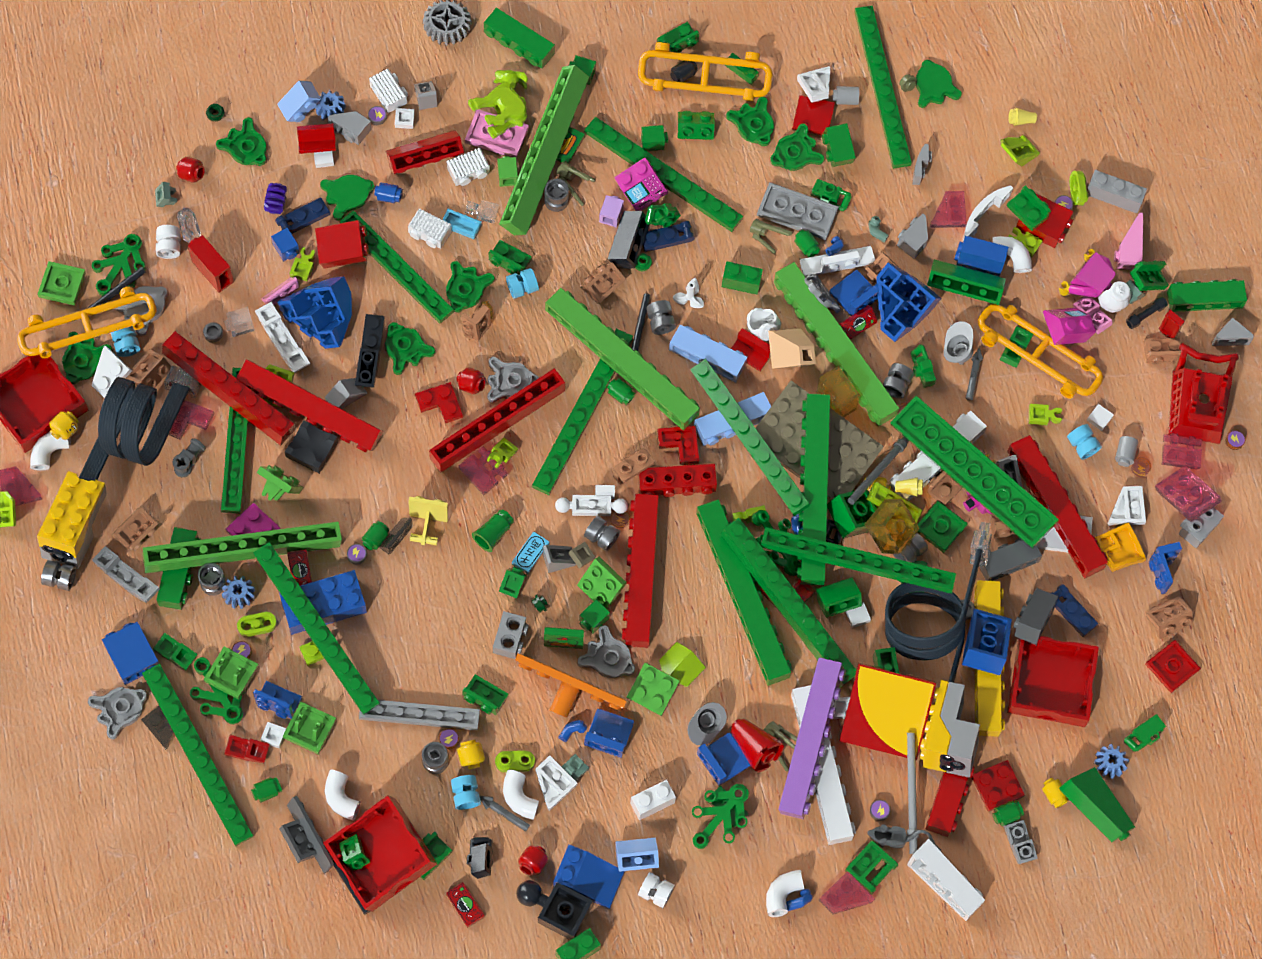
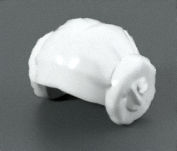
M1114 282L1109 290L1098 296L1099 304L1103 309L1112 313L1123 310L1129 305L1131 299L1129 286L1125 282Z
M755 308L747 315L748 330L751 334L764 341L769 340L768 331L780 330L781 328L780 319L773 310Z

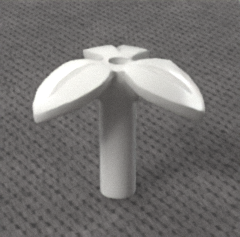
M696 278L687 284V294L679 292L673 296V300L678 304L684 305L690 300L691 307H704L702 298L694 297L699 292V283Z

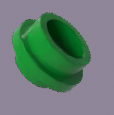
M640 253L635 268L643 272L651 267L652 260L649 255ZM640 260H645L646 262H645V263H640L639 261H640Z

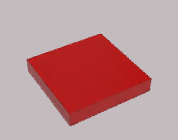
M799 95L792 130H797L800 124H806L808 126V133L822 136L826 127H830L835 102L826 100L811 102L808 97Z
M1173 640L1145 663L1170 693H1173L1201 670L1198 664L1176 640Z

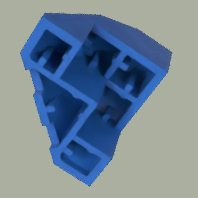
M889 262L876 277L881 315L880 328L894 342L914 329L942 299L917 278Z
M344 276L329 278L312 284L277 302L284 319L299 325V330L310 338L314 336L325 349L336 348L342 345L352 316V295Z

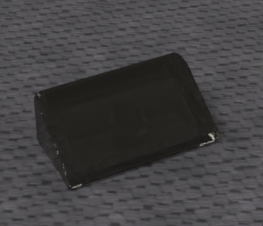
M401 518L379 548L388 555L391 554L413 528L412 519Z

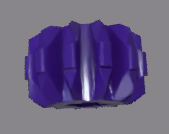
M270 183L268 185L264 202V210L271 214H281L283 212L287 195V187L280 183Z

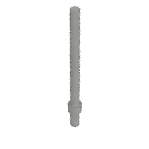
M907 733L909 811L907 836L919 830L917 829L915 733ZM919 834L909 841V854H914L917 851V838H919Z

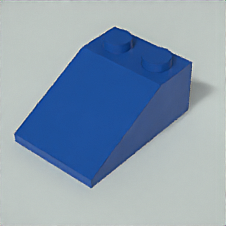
M974 608L964 648L962 665L1000 675L1007 660L1012 619Z
M568 844L553 881V887L558 882L593 900L594 903L610 909L624 871L619 872L618 867L585 850Z

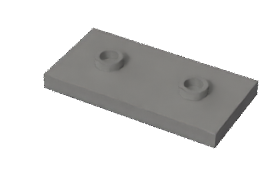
M769 182L757 216L798 231L809 230L813 236L826 240L838 211V206Z

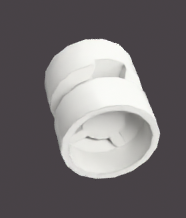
M174 225L157 227L156 240L158 243H156V255L164 259L179 257L180 228Z
M649 872L640 888L638 896L647 901L652 899L653 904L664 908L675 885L667 880L660 881L659 876Z

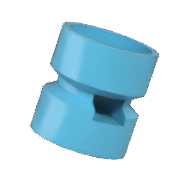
M531 268L521 271L520 275L514 273L506 276L507 286L513 299L524 296L525 292L530 294L539 291L537 279Z
M133 326L111 332L117 356L129 357L140 351V345Z
M1088 424L1076 428L1067 436L1071 445L1077 447V454L1081 460L1091 457L1102 448L1098 439L1092 437L1094 433Z
M475 775L459 776L451 780L452 792L456 794L454 796V803L457 810L471 809L481 804L479 792L475 791L478 788Z

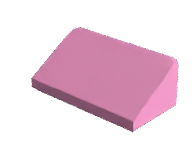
M290 277L261 298L265 304L272 302L273 305H276L279 300L287 297L299 288L298 279Z

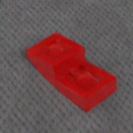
M230 734L224 755L264 764L269 744Z

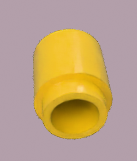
M1050 778L1043 783L1044 787L1042 790L1050 804L1054 805L1056 809L1069 802V799L1059 789L1062 786L1059 779Z

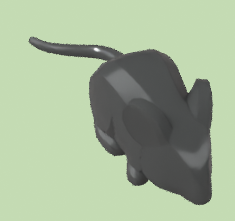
M882 824L881 827L867 831L871 839L881 848L885 845L893 848H903L906 842L923 833L941 851L935 844L932 835L925 830H918L907 836L904 828L898 826L890 828Z

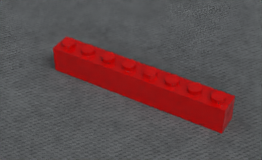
M176 331L162 344L163 355L280 446L293 433L294 423Z
M245 360L236 377L249 389L253 388L256 390L258 396L264 399L267 396L273 399V404L281 408L284 405L290 408V413L298 417L302 414L307 417V422L315 426L319 423L324 426V431L331 434L336 432L341 435L339 439L349 444L353 441L358 444L356 448L367 452V450L373 451L383 433L379 428L250 360Z
M555 368L431 448L429 450L430 460L440 473L565 392V381Z
M1029 435L1011 443L1007 453L1009 456L1016 455L1019 472L1035 499L1059 519V522L1054 527L1084 579L1104 570L1108 564L1106 554L1098 547L1095 536L1090 534L1086 521L1079 516L1076 505L1071 503L1067 490L1060 485L1057 474L1049 467L1048 459L1041 454L1036 440H1033Z
M635 494V500H631L630 511L634 512V518H630L629 530H633L632 536L628 537V548H631V554H627V566H630V573H626V584H629V591H625L624 603H628V608L623 611V621H627L626 628H622V640H625V645L628 647H649L658 495Z

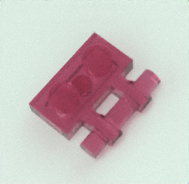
M1174 433L1163 435V442H1170V445L1164 444L1162 447L1161 465L1200 469L1202 449H1194V446L1201 447L1202 439H1197L1194 436L1182 437ZM1177 444H1185L1187 447H1180Z
M482 446L478 450L482 457L478 459L474 454L459 465V469L485 495L498 484L495 478L498 474L504 479L508 473L502 463L498 468H495L496 460L491 459L489 462L487 461L491 451H487ZM488 462L493 469L488 471L484 464Z

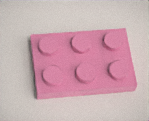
M479 109L476 110L466 135L465 143L511 158L516 157L517 159L529 125L524 124L522 127H510L505 133L492 139L487 130L488 127L494 125H488L484 117L485 115H496Z

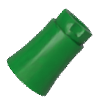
M499 510L472 533V538L482 549L492 552L498 541L510 529L514 519L507 511Z

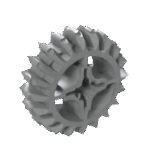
M439 0L438 4L433 2V7L428 6L427 11H425L423 27L427 36L431 37L432 41L438 40L439 45L442 42H445L446 46L448 42L454 45L455 40L461 42L462 37L466 38L467 33H469L470 26L472 25L471 15L467 7H463L462 2L457 4L456 0H453V2H450V0H446V2Z

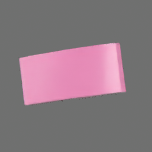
M1084 296L1073 304L1074 308L1091 316L1097 334H1100L1112 325V319L1100 310V305L1091 297Z

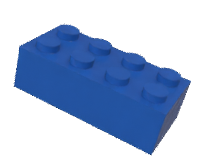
M355 570L300 586L326 625L367 613ZM279 593L291 635L304 632L305 629Z

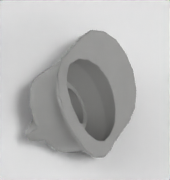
M956 322L947 330L944 357L949 362L964 365V362L968 361L973 355L974 334L971 325L967 322Z
M711 702L695 712L687 729L688 736L694 744L701 746L705 743L707 745L722 730L727 720L726 711L719 703Z

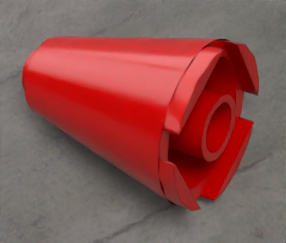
M737 719L732 724L731 733L755 772L758 773L770 767L768 763L772 760L776 762L783 753L784 745L780 740L747 719Z

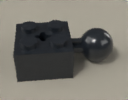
M532 880L522 882L516 891L517 899L522 905L531 907L537 904L543 907L538 916L539 924L570 940L577 936L593 906V900L558 882L549 897L544 895L540 885ZM569 909V914L563 915L561 910Z

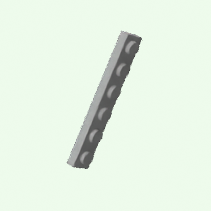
M378 700L380 704L365 715L359 711V720L477 731L480 709Z

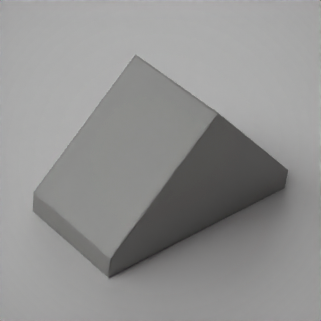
M432 81L414 84L419 110L437 107V95Z
M1232 318L1215 336L1212 346L1250 345L1254 336Z
M356 378L344 379L337 382L325 396V399L329 403L343 409L365 396L367 391L363 386H355Z
M1016 455L998 460L996 465L1022 487Z
M543 546V557L548 573L576 565L568 553L572 550V547Z

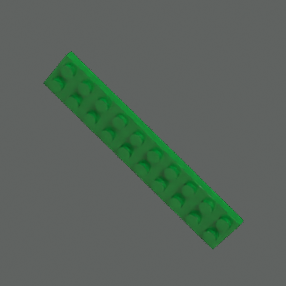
M915 396L890 422L891 426L1032 549L1059 522L1056 516L919 397Z

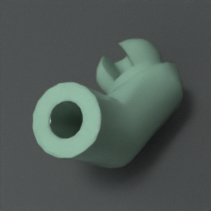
M873 216L868 223L870 234L885 243L889 235L881 231L880 218Z

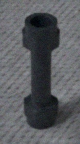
M1160 297L1146 310L1138 315L1133 314L1126 320L1128 327L1134 329L1156 311H1162L1168 306L1166 299Z

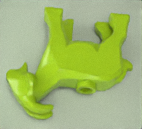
M497 70L494 83L501 84L483 98L477 97L468 100V105L473 112L484 107L495 108L498 115H485L484 117L488 125H494L488 127L487 130L492 139L505 133L510 127H522L523 123L527 120L526 101L515 92L517 83L521 84L524 89H527L526 82L528 77L524 72Z

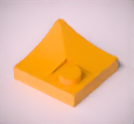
M1129 523L1095 537L1098 547L1107 556L1108 566L1112 572L1146 561L1142 547Z

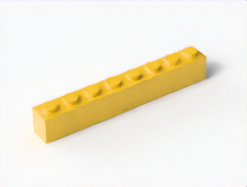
M976 581L974 586L975 609L1000 616L1004 615V607L1000 606V600H1003L1004 595L1003 588H1000V581ZM975 669V723L980 724L979 736L999 737L1001 731H1004L1005 719H1001V712H1004L1005 701L1001 700V693H1004V681H1001V674L996 675Z

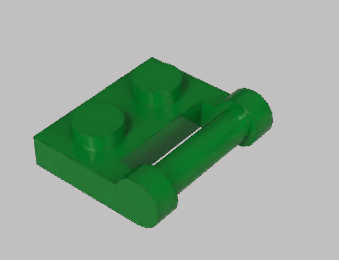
M871 840L845 869V872L872 895L876 891V887L889 872L898 867V863ZM883 860L886 865L868 882L865 878Z

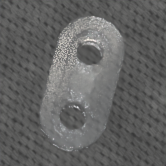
M183 208L179 211L177 219L182 237L186 242L190 243L194 238L201 236L196 215L189 208Z

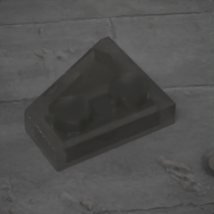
M158 706L143 717L141 721L166 750L169 747V742L174 732L160 706Z

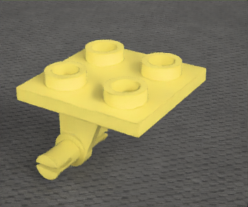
M421 496L409 497V515L425 519L423 534L411 533L410 541L419 542L421 545L431 544L437 546L438 537L427 536L430 520L448 522V503L439 499L427 500Z

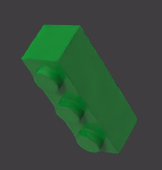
M732 53V54L728 57V58L741 59V58H739L737 55H735L734 53ZM725 65L750 85L758 78L759 72L754 68Z

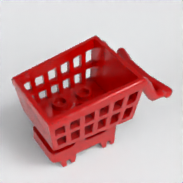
M1182 343L1179 346L1181 354L1176 369L1172 372L1168 435L1220 444L1232 386V376L1239 355L1233 353L1217 356L1201 353ZM1187 354L1195 359L1208 362H1229L1224 375L1202 372L1201 369L1192 370L1184 368ZM1206 394L1209 397V402L1206 404L1201 403L1199 395Z

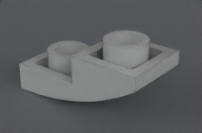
M925 144L918 155L913 172L912 185H920L921 178L925 177V169H927L928 162L932 161V151H929V144Z
M1024 820L1005 825L1004 829L1017 863L1022 864L1038 859Z

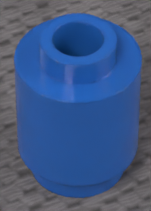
M380 182L379 186L376 185L374 196H377L378 201L394 204L396 202L400 203L403 189L399 188L398 185Z

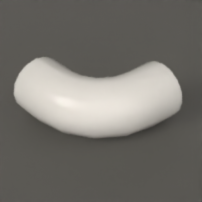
M992 237L993 243L1009 247L1007 255L1013 261V271L1015 273L1032 271L1029 251L1022 242L1013 237Z
M50 432L40 437L32 449L30 468L37 471L48 470L50 468V455L58 449H70L71 437L68 440L61 438L57 440Z
M330 770L324 790L327 803L335 813L354 821L360 808V802L347 797L344 789L349 776L335 770Z
M507 770L503 785L506 803L515 813L534 820L539 801L529 798L524 794L523 785L526 776L518 771Z
M801 870L782 874L771 883L766 894L768 916L780 917L787 914V896L791 892L804 890Z

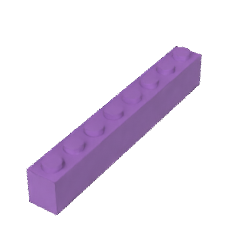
M818 658L778 809L783 815L804 819L805 814L808 815L810 812V795H814L816 788L814 783L815 776H819L821 769L819 764L820 757H824L826 750L824 741L825 738H829L831 731L829 722L830 719H834L836 712L834 703L835 700H839L841 693L839 684L845 678L846 670L841 662Z

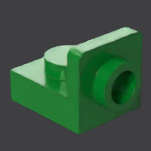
M518 567L507 569L499 592L517 599L523 582L527 578V574L523 573L524 570Z
M357 834L339 843L343 861L352 871L370 863V859L365 855L361 839Z

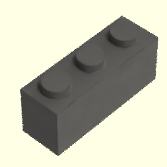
M1018 538L1013 544L1008 545L1006 543L999 546L996 551L991 552L989 550L982 553L979 568L986 581H994L1038 563L1042 555L1037 545L1032 549L1023 540Z
M1036 588L1033 595L1029 594L1026 601L1027 606L1023 605L1020 612L1021 617H1017L1014 623V628H1016L1014 636L1036 645L1054 612L1058 596Z

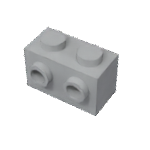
M1207 501L1202 506L1197 505L1192 511L1193 516L1190 519L1187 517L1180 525L1182 529L1179 535L1195 548L1205 540L1224 517Z

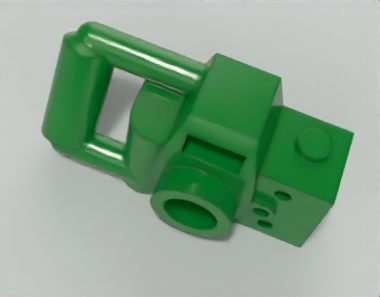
M820 179L816 180L811 192V196L838 206V210L841 211L847 210L852 198L850 192ZM841 195H845L842 204L838 205L837 203Z
M671 203L651 205L648 207L645 221L647 224L662 225L665 228L673 225L681 215L676 207H672Z
M920 344L910 354L914 363V376L916 378L919 377L923 388L935 385L936 377L924 345Z
M1156 714L1135 728L1130 735L1124 738V743L1134 752L1139 751L1145 746L1157 742L1160 739L1159 733L1163 732L1167 726ZM1134 737L1139 741V745L1132 740Z

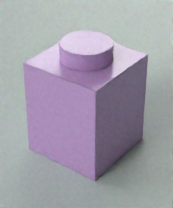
M606 195L599 214V222L617 228L623 211L624 200L617 196Z

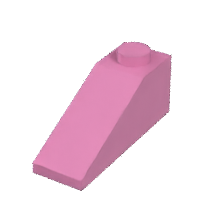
M1143 213L1138 214L1121 242L1118 251L1114 252V262H1117V269L1133 270L1135 265L1142 261Z

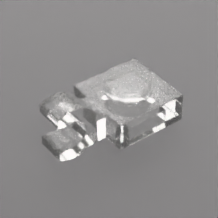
M481 200L480 204L468 201L465 213L477 214L478 220L494 224L500 204Z

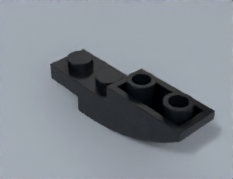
M366 314L355 386L372 388L375 386L382 349L385 316Z

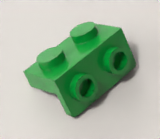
M707 111L678 112V139H714V113Z
M1140 261L1130 272L1136 287L1140 291L1165 290L1169 286L1161 272L1167 265L1165 261Z
M476 674L467 687H464L462 690V695L468 703H476L481 706L482 711L487 714L493 713L494 715H497L509 696L508 693Z

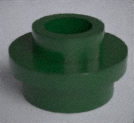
M211 104L206 110L207 118L213 122L222 120L225 115L223 107L219 104Z
M536 594L535 598L532 599L534 606L539 613L542 611L546 612V606L549 604L543 595L539 597Z

